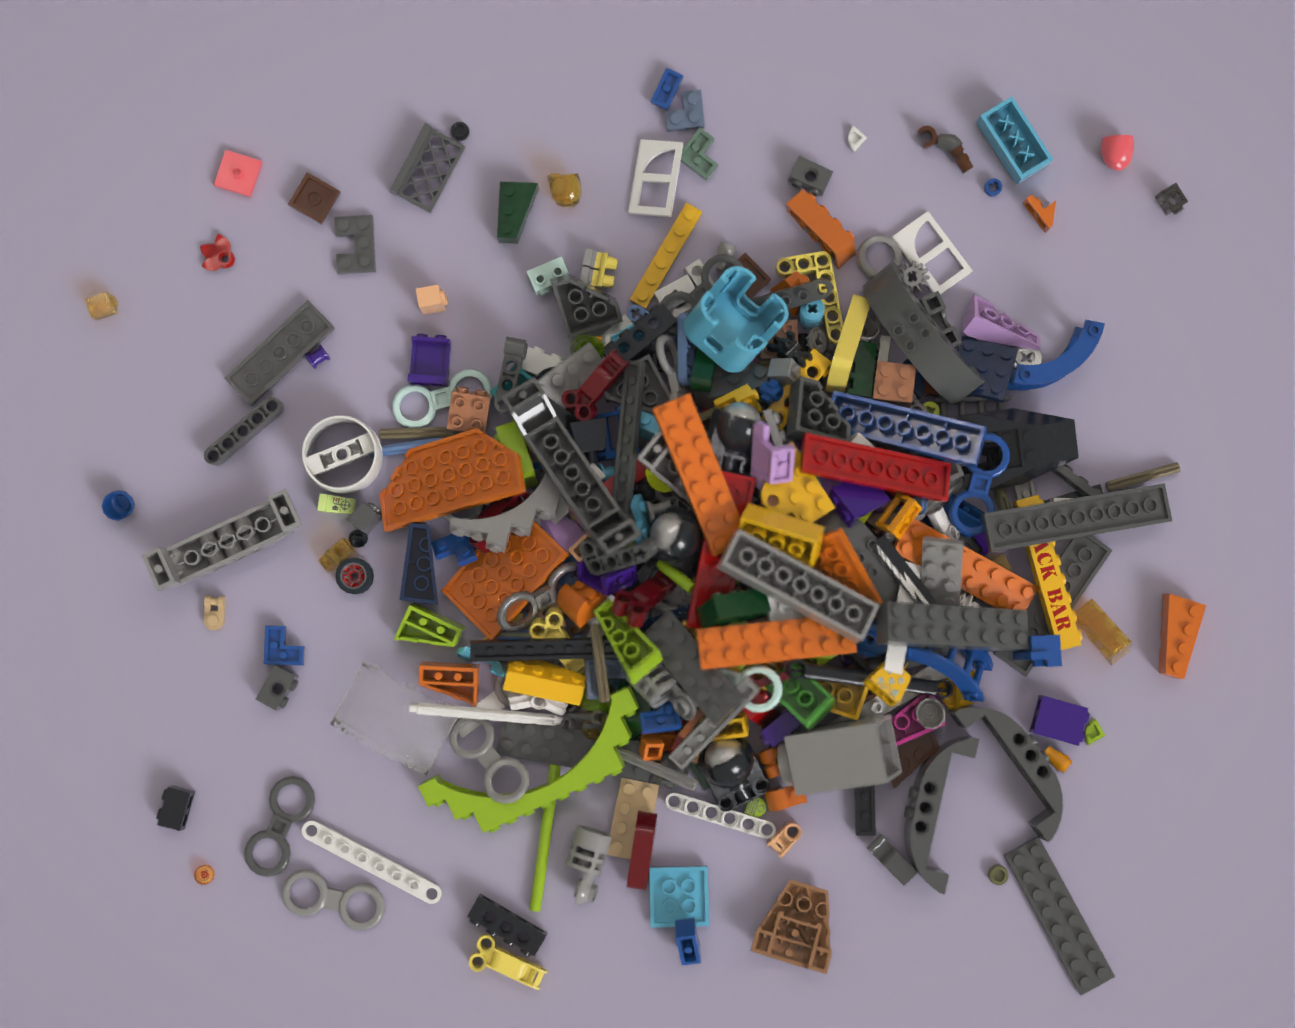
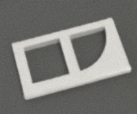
M640 140L628 208L629 214L672 216L683 150L682 142ZM675 151L671 175L645 173L648 164L656 156L664 152ZM643 182L669 184L666 208L639 206Z
M928 211L891 237L897 242L901 252L911 265L912 261H916V268L918 264L922 263L923 268L921 270L925 269L926 263L946 249L949 250L961 266L962 270L942 285L937 283L929 271L924 275L930 276V279L924 280V282L928 284V288L932 293L939 291L940 295L973 272ZM928 222L942 243L919 259L915 250V238L921 226Z

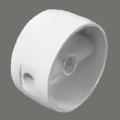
M340 415L323 419L312 427L303 443L302 459L308 475L317 485L333 493L350 494L366 488L375 480L382 466L383 451L378 436L367 424L357 418ZM341 423L357 424L364 427L368 432L312 455L314 445L319 436L334 425ZM342 450H346L347 457L340 460L339 453ZM374 453L373 464L369 472L363 479L351 486L330 487L324 484L317 476Z

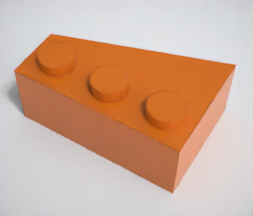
M422 661L419 665L418 685L470 703L472 706H477L479 703L480 664Z

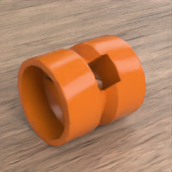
M778 745L757 753L761 764H765L764 772L767 779L781 775L777 757Z

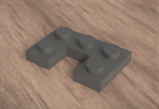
M373 215L334 217L335 236H354L355 253L336 254L337 273L376 272Z

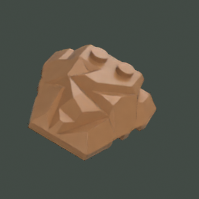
M790 879L755 931L750 951L827 974L832 955L828 917V891Z

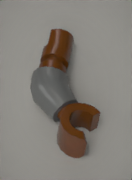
M923 126L917 131L920 135L927 133L931 136V141L925 142L923 149L931 148L935 144L937 148L945 150L948 154L950 153L952 157L956 158L955 162L963 174L973 168L967 153H963V143L957 136L942 133L937 135L936 130L931 126Z

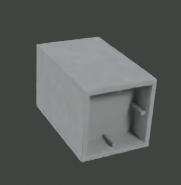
M891 714L861 718L858 721L848 720L816 725L811 731L803 727L785 736L778 745L777 757L781 777L787 786H794L796 796L884 784L902 773Z

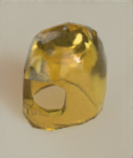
M552 173L547 176L552 199L558 206L570 209L579 203L582 187L578 173L565 175Z

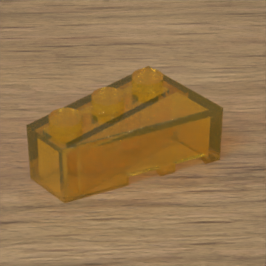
M1090 599L1075 611L1077 616L1076 626L1086 633L1087 638L1098 648L1110 665H1113L1129 652L1132 641L1093 599Z

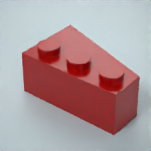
M761 689L750 702L754 704L767 703L769 701V693ZM775 706L771 710L762 713L752 712L746 708L742 709L750 720L762 728L781 714Z

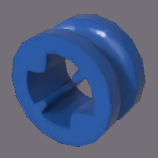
M995 178L988 180L984 185V192L991 197L997 196L1002 190L1001 181ZM995 183L998 190L991 192V188H988V185Z

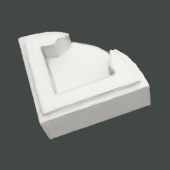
M854 125L848 134V145L853 153L867 139Z

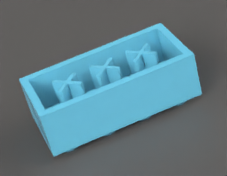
M1013 96L980 115L976 121V124L1016 185L1044 169L1052 162V156Z

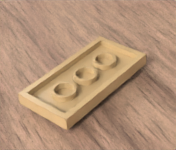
M621 777L610 835L613 837L607 855L631 860L638 811L654 813L659 789L658 784Z

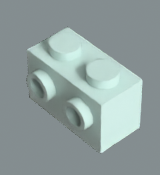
M562 256L527 271L536 296H545L551 293L553 287L550 279L569 274Z

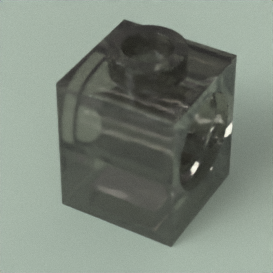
M1177 183L1162 190L1155 196L1166 216L1171 213L1174 215L1184 210L1183 206L1188 202ZM1169 197L1173 198L1176 204L1170 203Z

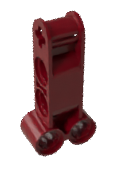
M614 349L606 356L579 389L563 392L561 396L563 405L566 407H576L575 415L577 419L586 421L597 416L598 409L595 404L629 366L630 362H626L617 353V349ZM571 393H573L576 398L574 403L570 400ZM585 407L589 409L588 416L584 414Z
M524 492L493 501L477 519L490 518L506 513L528 499L529 494ZM469 537L471 545L483 553L490 551L486 548L485 540L476 541Z
M658 571L652 579L649 578L630 593L624 590L617 591L611 611L618 617H627L626 622L630 627L640 628L644 624L647 611L670 595L678 584L662 571Z

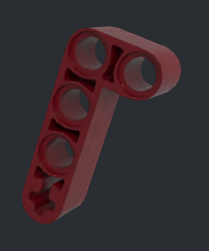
M638 811L627 888L646 890L657 813Z

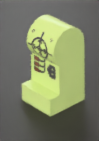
M320 493L317 511L352 515L355 511L356 499Z

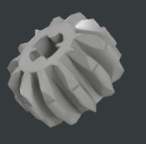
M912 261L911 267L906 262V270L899 268L905 275L902 278L913 294L915 293V287L919 292H922L920 285L922 284L927 287L928 284L923 281L930 279V276L924 275L928 272V269L921 270L923 268L922 263L918 264L916 268V261ZM914 272H916L917 280L910 282L911 278L909 275H914Z

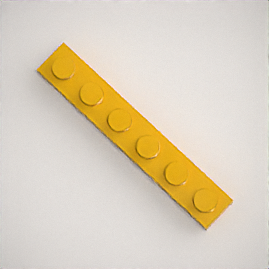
M688 203L684 205L629 301L647 309L654 297V292L658 290L701 217L702 211Z

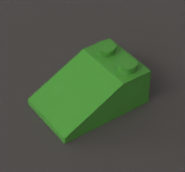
M796 662L792 664L791 668L802 669ZM784 666L776 674L785 672ZM793 673V674H794L795 676H801L802 673ZM802 678L799 680L788 679L781 681L782 696L779 702L809 731L837 704L834 697L816 680ZM773 684L764 686L772 695L774 694Z

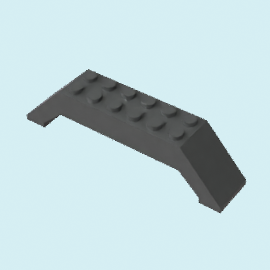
M531 378L503 395L501 399L524 442L587 536L608 557L642 536L632 519L619 508L557 417L545 391L536 378Z

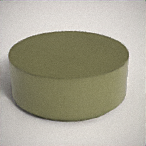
M993 865L989 869L988 878L993 884L1003 885L1007 882L1009 875L1006 868L1001 865Z

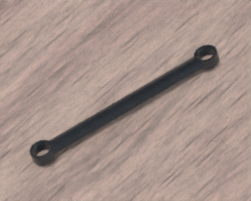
M801 659L792 660L786 666V674L793 680L804 678L864 687L866 686L862 683L863 680L872 673L870 671L805 663ZM796 662L801 665L802 669H793L791 667ZM793 673H802V674H801V676H795ZM911 677L905 692L931 695L937 699H946L952 695L953 685L947 679L936 681ZM940 682L944 683L947 689L937 688ZM939 692H941V693H947V694H946L945 696H943V695L939 694Z

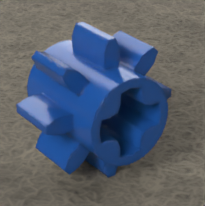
M772 378L770 382L764 381L759 388L760 398L769 404H772L773 400L778 402L783 396L782 385L779 384V381Z

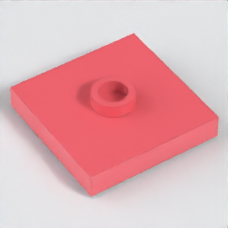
M225 150L214 186L251 198L263 162Z

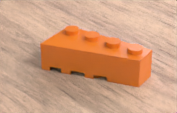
M802 189L786 203L787 212L803 230L808 229L807 232L810 238L815 243L820 242L822 249L835 259L836 263L834 265L840 269L856 255L855 237L849 230L845 231L841 227L842 224L837 218H832L829 215V211L824 205L820 206L816 202L817 200L812 193H807Z
M1170 593L1162 594V630H1160L1161 648L1159 652L1158 673L1175 679H1184L1206 605Z

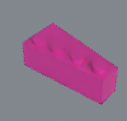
M919 694L891 716L897 746L935 730L924 728L917 721L915 708L920 701L925 698H934L933 696ZM943 722L942 725L939 726V727H937V728H940V727L946 725L945 722Z

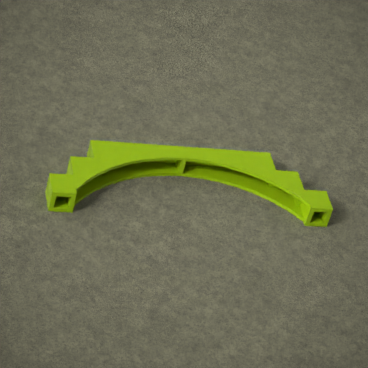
M630 685L611 693L612 703L609 715L596 743L574 767L558 778L541 786L528 789L520 799L513 803L503 804L494 801L485 792L469 790L441 779L438 774L418 785L427 806L434 805L438 807L447 802L455 820L459 818L465 820L474 814L482 832L489 831L492 833L500 829V825L504 823L510 825L518 820L517 817L521 815L527 817L535 812L534 809L538 807L544 809L552 805V801L559 799V801L566 799L570 796L569 793L575 790L577 793L587 788L586 785L592 782L594 785L605 780L604 777L609 774L615 776L621 773L625 763L616 745L619 747L624 746L630 742L629 739L632 737L624 715L627 718L636 714V710L640 706ZM511 792V793H498V794H501V795H510V794H512V793H514V792Z

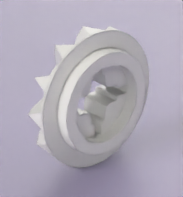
M1016 347L1018 354L1014 368H1016L1017 364H1041L1042 356L1039 350ZM1031 356L1030 359H1029V362H1028V361L1021 362L1022 359H1023V357L1026 358V357Z

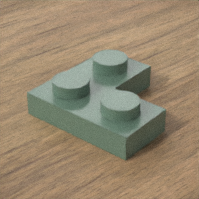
M699 127L683 148L681 162L707 181L718 167L715 161L704 154L715 138Z

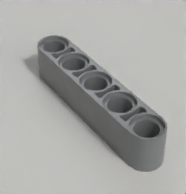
M275 397L266 398L205 450V461L215 466L223 464L282 414L284 410L283 403ZM276 402V410L270 411V404ZM262 415V421L256 424L255 417ZM243 427L248 428V432L245 436L240 435V431ZM229 439H232L233 446L227 449L225 444ZM217 452V453H218V458H217V460L212 461V460H211V455H212V453Z

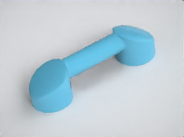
M460 647L455 654L459 658L469 661L470 647ZM484 661L492 665L489 670L490 672L499 677H504L506 670L500 661Z

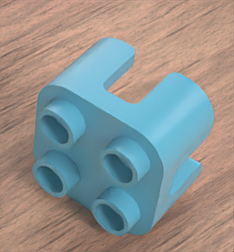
M740 266L730 267L721 275L713 287L705 293L688 314L683 325L687 338L722 369L734 373L744 370L788 319V308L777 294L773 293L762 306L756 305L746 296L745 292L754 283L756 276L748 269Z

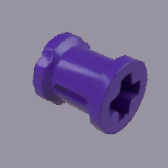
M322 345L311 354L305 355L314 369L324 360L330 359Z

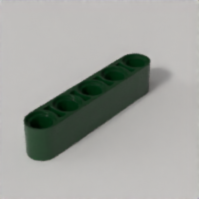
M698 347L691 379V390L710 393L716 363Z

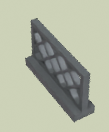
M425 123L390 188V193L431 213L465 146L434 130L432 126ZM433 135L441 138V146L432 148L430 140ZM455 146L460 150L457 155L449 157L446 147ZM444 148L447 158L436 161L433 151ZM431 152L434 162L423 164L422 155ZM448 161L449 171L440 174L438 163ZM435 165L438 174L427 177L424 167ZM422 168L425 178L415 181L413 177L414 170ZM439 177L441 182L440 188L431 190L429 180ZM426 181L429 191L419 194L416 184ZM414 185L416 195L409 197L403 194L405 187ZM431 195L432 203L430 207L422 204L420 196Z

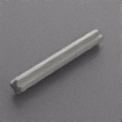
M616 745L624 761L693 791L697 788V780L652 760L642 761L639 754Z

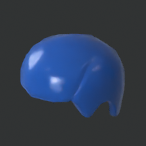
M117 490L106 495L101 506L103 513L109 519L120 521L133 512L135 503L133 497L126 491Z

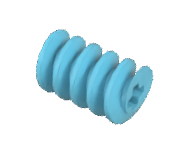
M821 300L801 305L799 323L806 330L822 325L825 307Z

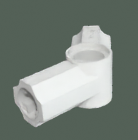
M940 505L934 506L926 513L935 530L951 539H959L960 532L951 524L943 507Z
M520 693L509 694V703L512 711L529 707L534 709L544 708L560 716L565 713L568 703Z

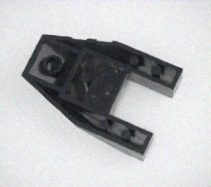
M1016 408L955 416L957 420L986 426L987 432L996 431V435L1000 436L1008 445L1010 462L1004 472L992 478L989 490L1024 484L1079 458L1074 419ZM998 446L999 460L1001 462L1002 453ZM970 471L963 472L964 491L968 490L972 475Z

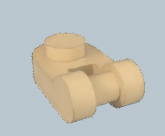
M206 595L204 598V624L209 630H219L225 623L226 597L219 596L218 598H213ZM217 605L218 611H212V606Z

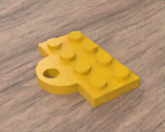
M792 441L788 444H793L795 448L793 479L791 482L776 484L766 482L760 493L761 503L766 509L785 515L791 513L795 518L813 523L833 510L835 506L814 475L799 473L801 454ZM769 496L777 498L776 506L768 504L767 499Z

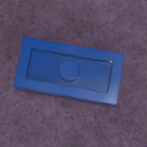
M666 68L651 99V104L668 111L682 82L683 75Z

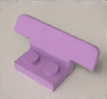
M757 421L753 426L750 477L756 478L755 487L761 491L766 482L776 484L792 481L795 448L793 444L773 446L769 442L770 425Z

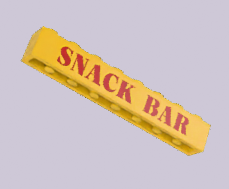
M1039 495L1012 502L1013 508L1044 503L1042 498H1039ZM1055 542L1026 546L1025 550L1035 585L1039 587L1037 592L1050 635H1060L1061 650L1082 645V634L1077 629L1075 623L1077 616L1075 611L1071 609V596L1069 592H1066L1064 585L1066 584V578L1059 568L1061 561L1059 555L1055 554Z

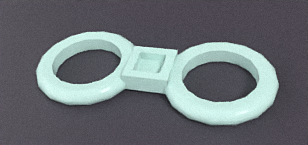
M474 369L463 370L455 374L450 380L448 387L430 391L427 387L419 384L407 385L401 388L394 397L392 403L393 414L402 426L421 428L428 425L435 418L437 410L450 407L452 390L456 388L462 379L473 377L480 380L484 390L488 391L487 394H491L492 385L488 377ZM411 392L422 393L429 401V411L419 421L407 420L400 411L402 399Z
M753 665L739 673L724 667L720 668L735 687L746 675L749 677L755 673H763L772 680L774 685L772 698L764 704L749 702L744 708L752 712L762 713L771 710L778 704L782 696V683L780 677L773 669L764 665Z

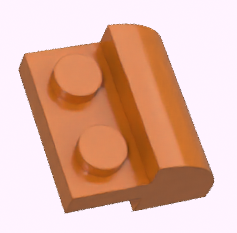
M577 580L571 587L566 583L562 586L557 595V605L567 617L581 628L595 616L593 610L605 601L607 597Z

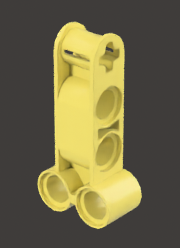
M550 607L546 611L545 619L536 617L530 624V635L533 639L571 638L562 626L563 612L558 607ZM551 615H558L559 619L552 621L549 617ZM539 625L543 627V630L537 632L533 628ZM559 659L566 669L582 675L585 673V659Z
M488 932L481 934L477 942L479 950L473 952L469 959V967L473 971H482L486 966L531 988L540 989V982L544 974L548 972L544 967L495 945V936ZM484 938L490 939L492 945L484 947L481 940ZM479 956L483 959L484 963L476 965L473 962V958Z

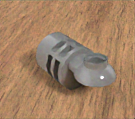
M661 662L636 684L632 685L652 708H657L669 700L673 704L676 713L684 719L692 720L696 714L698 705L688 693L682 691L679 687L680 683ZM626 675V680L632 685L628 676Z
M577 825L566 860V865L585 872L583 879H579L575 887L574 897H576V905H582L588 901L594 902L599 888L598 885L594 884L596 875H601L613 837L600 830L582 825Z

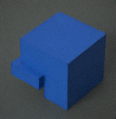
M1060 635L1028 636L1029 649L1012 652L1013 660H1032L1033 667L1062 666Z

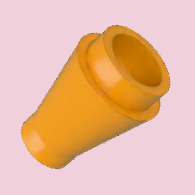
M1048 746L1044 751L1050 759L1048 761L1057 771L1064 773L1072 763V760L1069 759L1070 756L1051 746Z

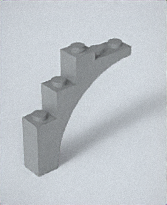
M545 473L537 489L519 506L506 513L484 519L452 517L450 532L459 537H472L476 541L485 540L486 548L490 551L505 553L510 533L513 532L518 536H530L535 516L543 520H555L561 496Z

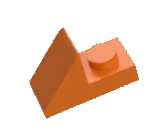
M1033 194L1027 197L1022 204L1046 233L1053 226L1056 200L1046 208H1043V204L1038 197H1034Z

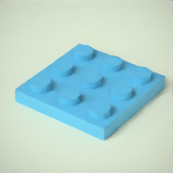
M708 866L649 867L651 927H675V920L695 918L696 926H709Z

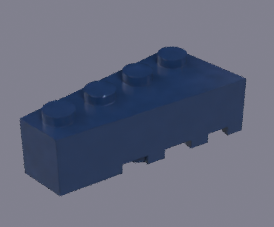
M410 523L399 600L438 605L429 525Z

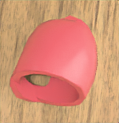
M1112 135L1104 137L1101 143V156L1105 165L1117 171L1127 167L1134 153L1133 136Z

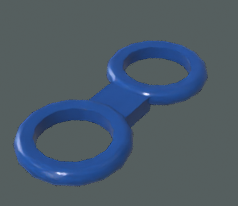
M987 433L985 440L992 441L1000 447L1002 453L1000 464L990 471L966 466L972 473L968 490L960 492L954 497L949 507V517L952 525L965 535H978L984 533L985 530L983 523L980 526L971 528L959 521L957 510L960 503L966 498L976 497L984 502L987 513L995 512L993 500L988 496L992 478L1004 472L1010 462V451L1007 443L994 433Z

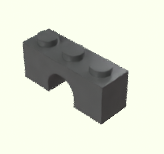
M939 291L922 297L919 302L955 348L958 347L962 341L955 326H951L945 314L946 306Z

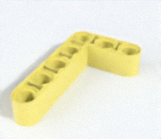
M825 251L781 258L775 268L776 275L780 278H787L796 271L801 275L814 274L815 280L823 276L829 278L833 286L830 294L833 302L828 303L821 299L825 307L822 321L827 342L837 345L839 339L834 340L830 333L836 331L840 335L843 328V320L830 255ZM817 259H825L826 265H819L817 263ZM800 261H804L807 263L808 267L802 269L799 267L798 263ZM785 264L789 267V271L783 272L779 266ZM818 284L820 292H827L826 285ZM827 314H835L837 320L830 321L827 318Z
M853 294L831 363L826 392L833 393V391L845 393L853 360L870 309V304L866 297Z

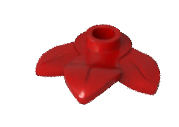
M217 234L215 244L200 246L201 252L206 258L202 264L204 269L216 271L219 268L228 269L234 265L235 256L230 251L231 244L224 236ZM224 257H229L228 262H223Z

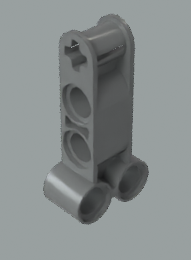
M508 336L504 344V359L494 401L495 408L502 415H507L509 412L506 406L502 409L499 405L503 403L501 397L518 387L523 360L526 358L528 349L526 340ZM510 363L517 364V368L513 372L507 370V366ZM505 382L513 383L511 390L506 391L503 389Z

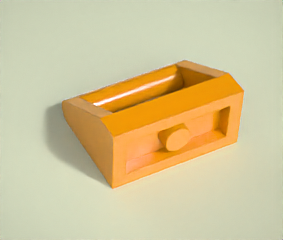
M897 493L874 525L900 540L912 520L920 513L922 507L913 498ZM901 501L905 504L890 525L884 524Z

